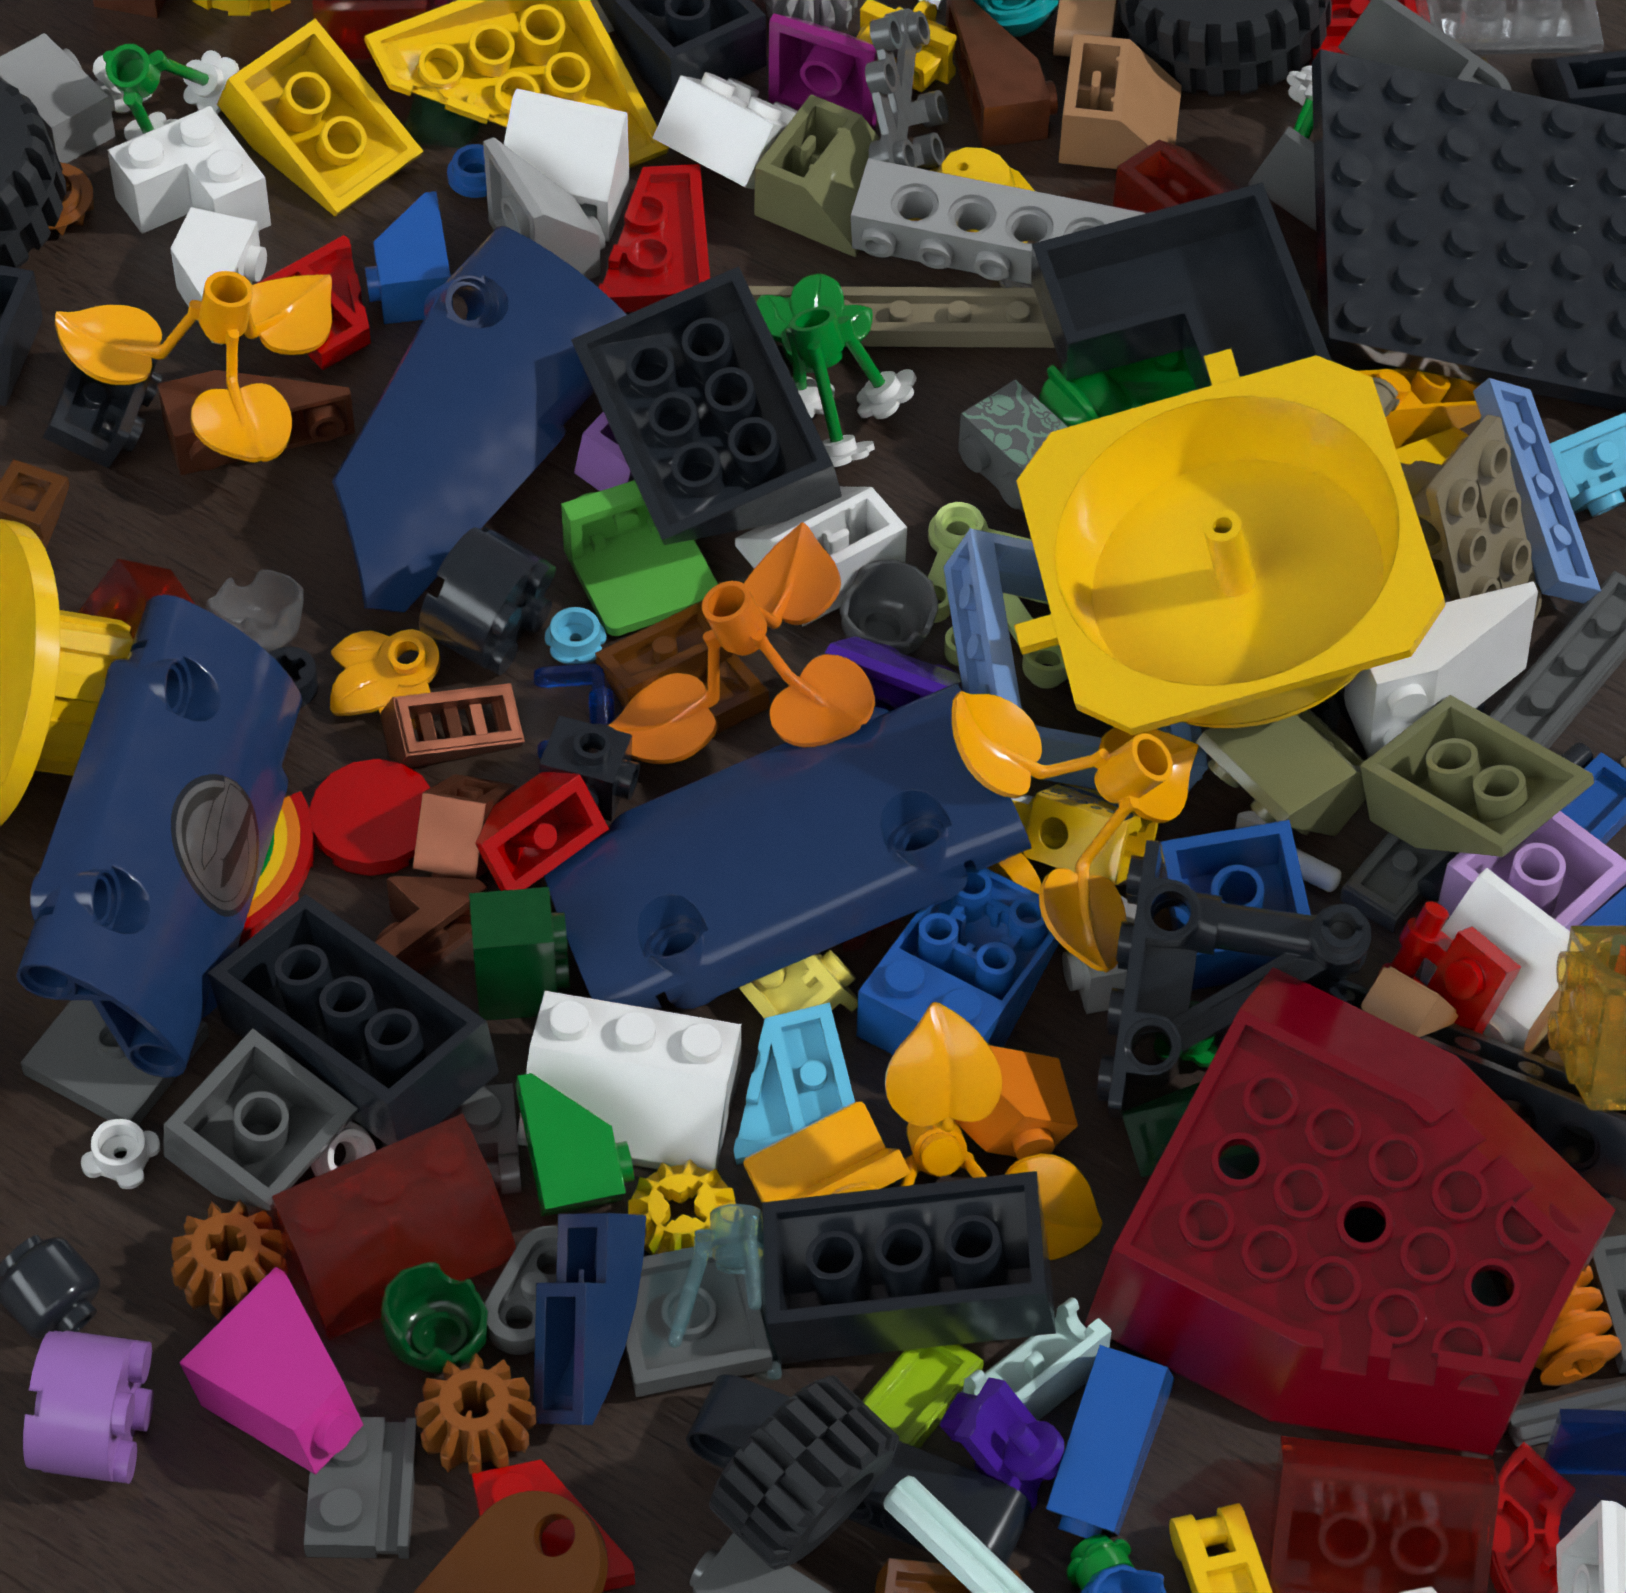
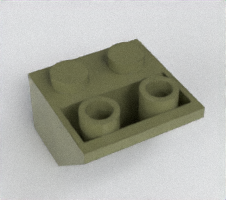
M811 94L755 166L754 215L856 257L861 250L852 248L851 213L869 158L870 143L879 140L880 137L861 114Z
M1310 709L1276 722L1258 726L1209 728L1196 741L1212 757L1208 763L1211 771L1234 788H1238L1241 785L1255 799L1250 805L1252 810L1266 823L1290 820L1291 827L1301 834L1308 835L1312 831L1336 836L1366 800L1360 765L1364 760Z

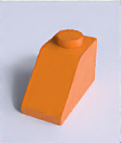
M989 1045L999 1064L1002 1076V1090L999 1101L992 1113L986 1118L975 1122H964L955 1119L956 1124L983 1150L989 1153L1013 1156L1019 1160L1041 1153L1051 1154L1055 1146L1078 1126L1059 1058Z

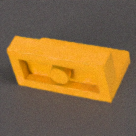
M853 1102L747 1156L743 1162L761 1202L829 1195L841 1187L861 1182L871 1183L882 1189L911 1174L900 1149L885 1147L863 1102Z

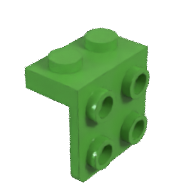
M635 480L599 492L586 493L574 500L561 503L564 552L607 634L620 636L651 626L703 601L709 590L718 585L695 540L669 545L663 544Z

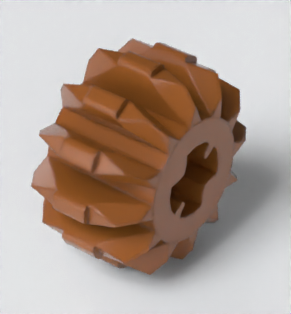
M241 1199L230 1213H221V1209L211 1201L207 1210L208 1218L206 1220L187 1215L186 1222L184 1223L185 1235L174 1237L171 1245L172 1258L175 1261L171 1268L174 1285L178 1286L179 1290H184L186 1301L193 1310L209 1304L211 1314L218 1321L228 1307L237 1306L275 1267L284 1271L286 1275L288 1273L287 1262L284 1258L287 1252L284 1234L280 1230L273 1228L272 1218L267 1214L266 1210L249 1216L248 1208Z
M477 1353L474 1354L469 1362L470 1368L460 1370L447 1359L445 1367H443L444 1380L426 1378V1382L422 1387L425 1401L418 1403V1407L415 1408L416 1424L423 1430L421 1433L422 1447L428 1455L440 1453L441 1465L446 1469L447 1473L463 1461L468 1463V1470L471 1475L472 1473L481 1472L482 1463L489 1461L497 1468L506 1467L509 1465L508 1451L526 1452L529 1446L527 1430L532 1429L533 1425L536 1424L535 1406L528 1401L530 1399L528 1383L524 1377L511 1379L510 1366L506 1364L504 1359L489 1370L484 1369L483 1360ZM478 1413L479 1418H473L472 1414Z

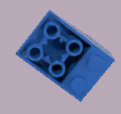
M971 860L965 862L964 866L968 874V881L964 889L947 901L931 904L919 909L858 991L856 1036L893 1055L900 1044L917 1026L929 1005L937 1002L953 1010L968 1021L981 1034L988 1045L1003 1048L1059 944L1042 918L1039 894L987 868L977 872Z

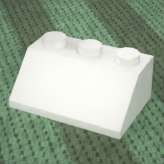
M545 991L530 1043L526 1074H534L611 1125L615 1143L627 1141L633 1165L658 1169L662 1162L671 1167L684 1165L691 1159L697 1167L712 1171L715 1168L717 1169L741 1070V1024ZM520 1113L517 1134L518 1145L527 1146Z

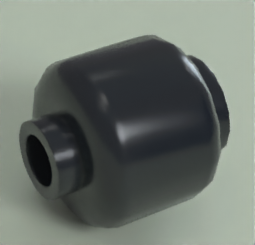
M34 1235L17 1246L0 1263V1303L33 1338L42 1339L49 1331L64 1332L67 1330L79 1332L96 1315L97 1310L91 1302L99 1291L100 1279L96 1272L64 1238L52 1237L42 1240L39 1235Z

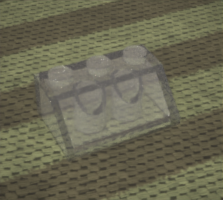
M1415 0L1417 14L1475 55L1602 52L1604 42L1595 0Z

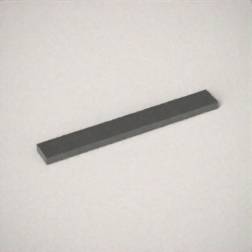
M1615 570L1601 585V592L1592 597L1491 713V718L1547 749L1552 746L1626 658V577ZM1389 832L1343 885L1340 900L1354 906L1362 914L1394 933L1424 897L1418 889V881L1451 852L1415 848Z

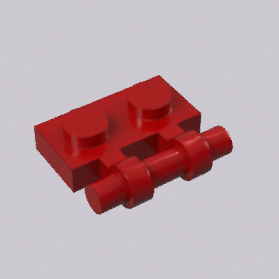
M1426 902L1418 917L1410 918L1399 935L1400 949L1392 963H1385L1381 967L1374 982L1384 967L1389 969L1391 966L1438 993L1456 1009L1455 1013L1459 1015L1454 1022L1455 1024L1483 1034L1519 973L1521 966L1473 926L1458 931L1452 940L1441 931L1449 917L1448 911L1436 902ZM1425 958L1437 966L1428 985L1415 976Z

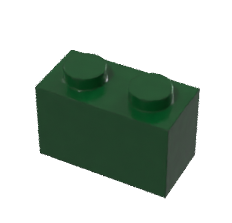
M549 887L469 893L479 1016L486 1021L538 1017L545 991L557 993V989L570 988L565 913H551Z

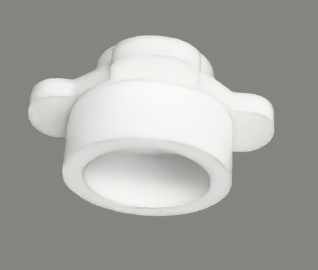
M114 1119L105 1121L96 1129L92 1136V1151L85 1153L81 1158L82 1170L90 1178L104 1176L116 1180L122 1189L136 1188L144 1181L143 1169L149 1158L157 1155L160 1151L159 1138L152 1131L143 1132L136 1123L130 1120ZM121 1151L127 1152L123 1158H116L114 1156Z

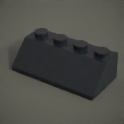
M1037 1171L762 1202L766 1324L780 1364L1056 1334L1051 1268Z

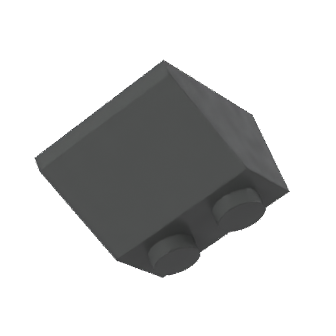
M252 1028L165 1122L164 1157L215 1196L235 1202L241 1199L246 1205L270 1211L357 1115L358 1108Z

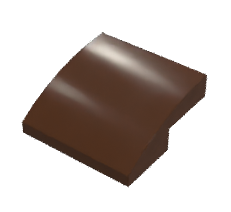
M702 601L595 653L598 666L624 708L638 692L656 679L669 674L682 673L695 676L703 682L708 690V646L703 639V634L711 630V627L702 612ZM720 647V699L717 704L709 708L717 721L716 734L770 708L768 689L736 654L726 651L723 647Z

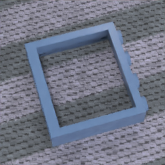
M970 528L944 565L962 689L969 694L996 695L1022 709L1003 593L1048 602L1033 543L1029 540ZM1185 722L1157 728V730L1176 735L1193 743H1196L1202 734L1200 726L1189 725ZM1035 726L1042 744L1041 757L1037 761L1039 764L1052 765L1092 755L1099 750L1101 741L1099 737ZM1200 746L1190 771L1188 792L1197 781L1203 778L1202 775L1208 769L1207 753ZM1092 767L1043 780L1097 789L1094 778L1098 769Z

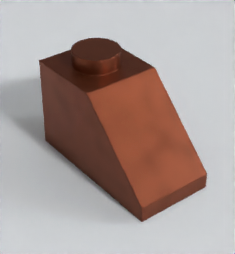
M454 774L423 792L413 869L432 872V878L477 879L489 871L475 842L493 806L516 790V785Z

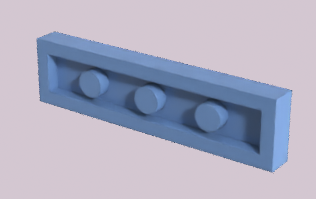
M1488 378L1473 390V394L1481 414L1480 422L1486 415L1498 416L1502 420L1506 443H1508L1511 451L1510 462L1515 486L1521 497V513L1526 537L1531 544V560L1536 583L1540 587L1542 594L1584 604L1601 592L1531 389Z

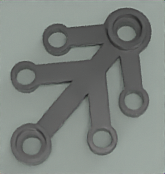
M906 8L887 13L883 18L872 20L870 23V36L877 52L878 60L866 64L865 77L872 94L881 139L870 143L869 159L914 168L918 166L924 170L936 168L945 160L943 144L938 134L933 132L917 136L913 139V144L907 139L908 126L922 123L926 128L945 124L949 119L947 101L940 90L920 94L917 101L911 102L916 53H919L922 46L930 42L929 25L921 11L913 12L911 9Z

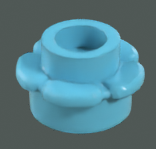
M570 607L558 612L545 632V643L551 646V656L564 664H585L595 660V653L602 650L601 644H604L606 641V631L601 623H599L596 615L590 610L581 607Z

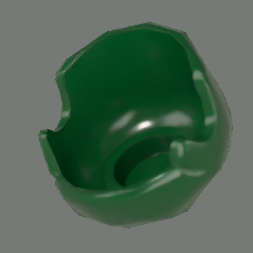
M426 1262L400 1270L384 1289L381 1308V1324L388 1347L399 1360L411 1367L440 1374L443 1372L447 1359L460 1368L468 1364L474 1354L478 1353L485 1345L489 1311L479 1293L475 1291V1286L470 1279L466 1278L462 1281L452 1279L443 1273L438 1263Z

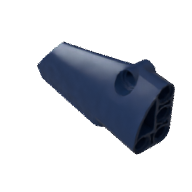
M498 226L444 284L436 287L429 293L424 305L425 319L332 480L351 539L360 576L365 609L399 613L406 612L437 578L438 575L436 573L460 538L474 527L481 529L557 446L566 434V428L563 425L594 392L571 339L627 315L601 289L570 264L530 238L508 227ZM454 293L462 297L467 305L468 313L466 320L457 316L453 310L451 302Z

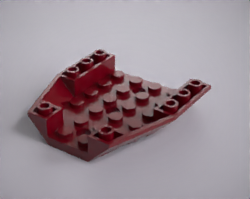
M1272 967L1237 1012L1114 1245L1084 1325L1088 1327L1099 1318L1112 1330L1110 1340L1157 1364L1168 1367L1170 1371L1269 1422L1493 1456L1523 1396L1525 1385L1582 1271H1586L1616 1209L1456 1055ZM1234 1145H1245L1252 1148L1260 1159L1255 1173L1245 1179H1233L1226 1176L1219 1167V1160L1227 1148ZM1369 1207L1382 1215L1386 1227L1378 1239L1363 1243L1352 1239L1347 1234L1344 1222L1347 1215L1354 1209ZM1488 1270L1499 1271L1506 1275L1513 1286L1511 1298L1505 1304L1497 1307H1490L1480 1303L1474 1297L1471 1289L1472 1282L1477 1275Z

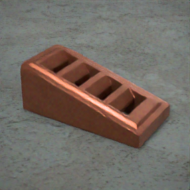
M511 683L392 697L381 711V722L390 761L402 763L409 768L519 747L525 742ZM491 704L497 732L488 733L482 705ZM465 709L471 732L470 736H463L458 710ZM440 714L445 739H437L433 715ZM411 719H415L419 742H416Z

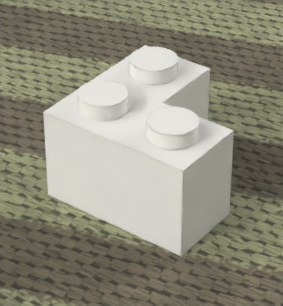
M211 106L107 150L115 198L142 234L188 214L191 207L257 221L258 231L271 226L265 176Z

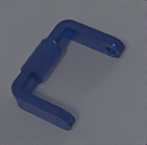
M599 665L541 667L534 671V684L541 688L592 685V690L588 694L590 724L609 725L615 720L613 692L605 688L604 671ZM544 740L537 746L540 759L549 740Z

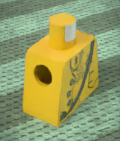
M1059 783L1040 791L1035 797L1024 794L1019 798H1011L1032 847L1024 851L1023 855L1026 858L1056 868H1067L1075 872V865L1078 859L1119 807V804H1113L1105 800L1097 790L1065 783ZM1134 811L1131 812L1092 861L1089 875L1104 876L1113 882L1114 885L1128 879L1131 855L1144 856L1146 840L1155 841L1159 823L1146 820Z

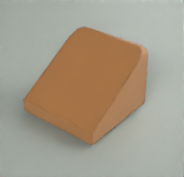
M1391 966L1389 969L1383 968L1361 1005L1363 1011L1417 1037H1422L1454 1024L1459 1016L1455 1013L1456 1009L1438 993Z

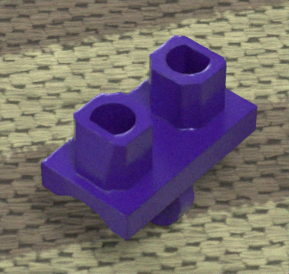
M991 1377L987 1379L978 1396L963 1392L958 1393L941 1419L940 1427L952 1441L960 1442L975 1460V1469L978 1473L1017 1489L1030 1501L1033 1511L1037 1504V1492L1041 1482L1056 1477L1064 1455V1440L1058 1430L1046 1421H1037L1005 1380Z

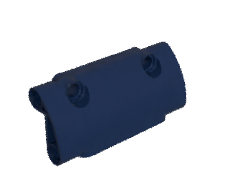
M954 683L892 711L874 707L873 714L866 724H863L857 732L835 742L805 748L793 746L786 742L630 809L614 819L609 826L608 833L597 837L544 875L557 913H565L567 940L591 999L657 1010L662 1008L658 994L665 992L669 1002L677 1008L694 1009L714 1000L717 996L926 906L951 899L964 889L968 881V874L964 863L972 860L978 872L1031 849V843L1012 799L996 794L984 787L974 778L961 759L952 730V703L956 694L961 691L959 685Z

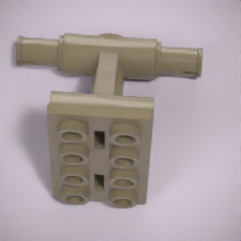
M1373 378L1385 417H1387L1400 403V399H1396L1398 392L1386 380ZM1486 415L1470 436L1462 439L1442 465L1421 460L1415 461L1411 465L1401 463L1445 603L1533 581L1537 588L1531 560V544L1526 537L1521 513V497L1516 490L1510 462L1511 451L1508 443H1506L1502 420L1498 416ZM1537 588L1538 595L1534 620L1539 614L1542 603V595L1539 588Z

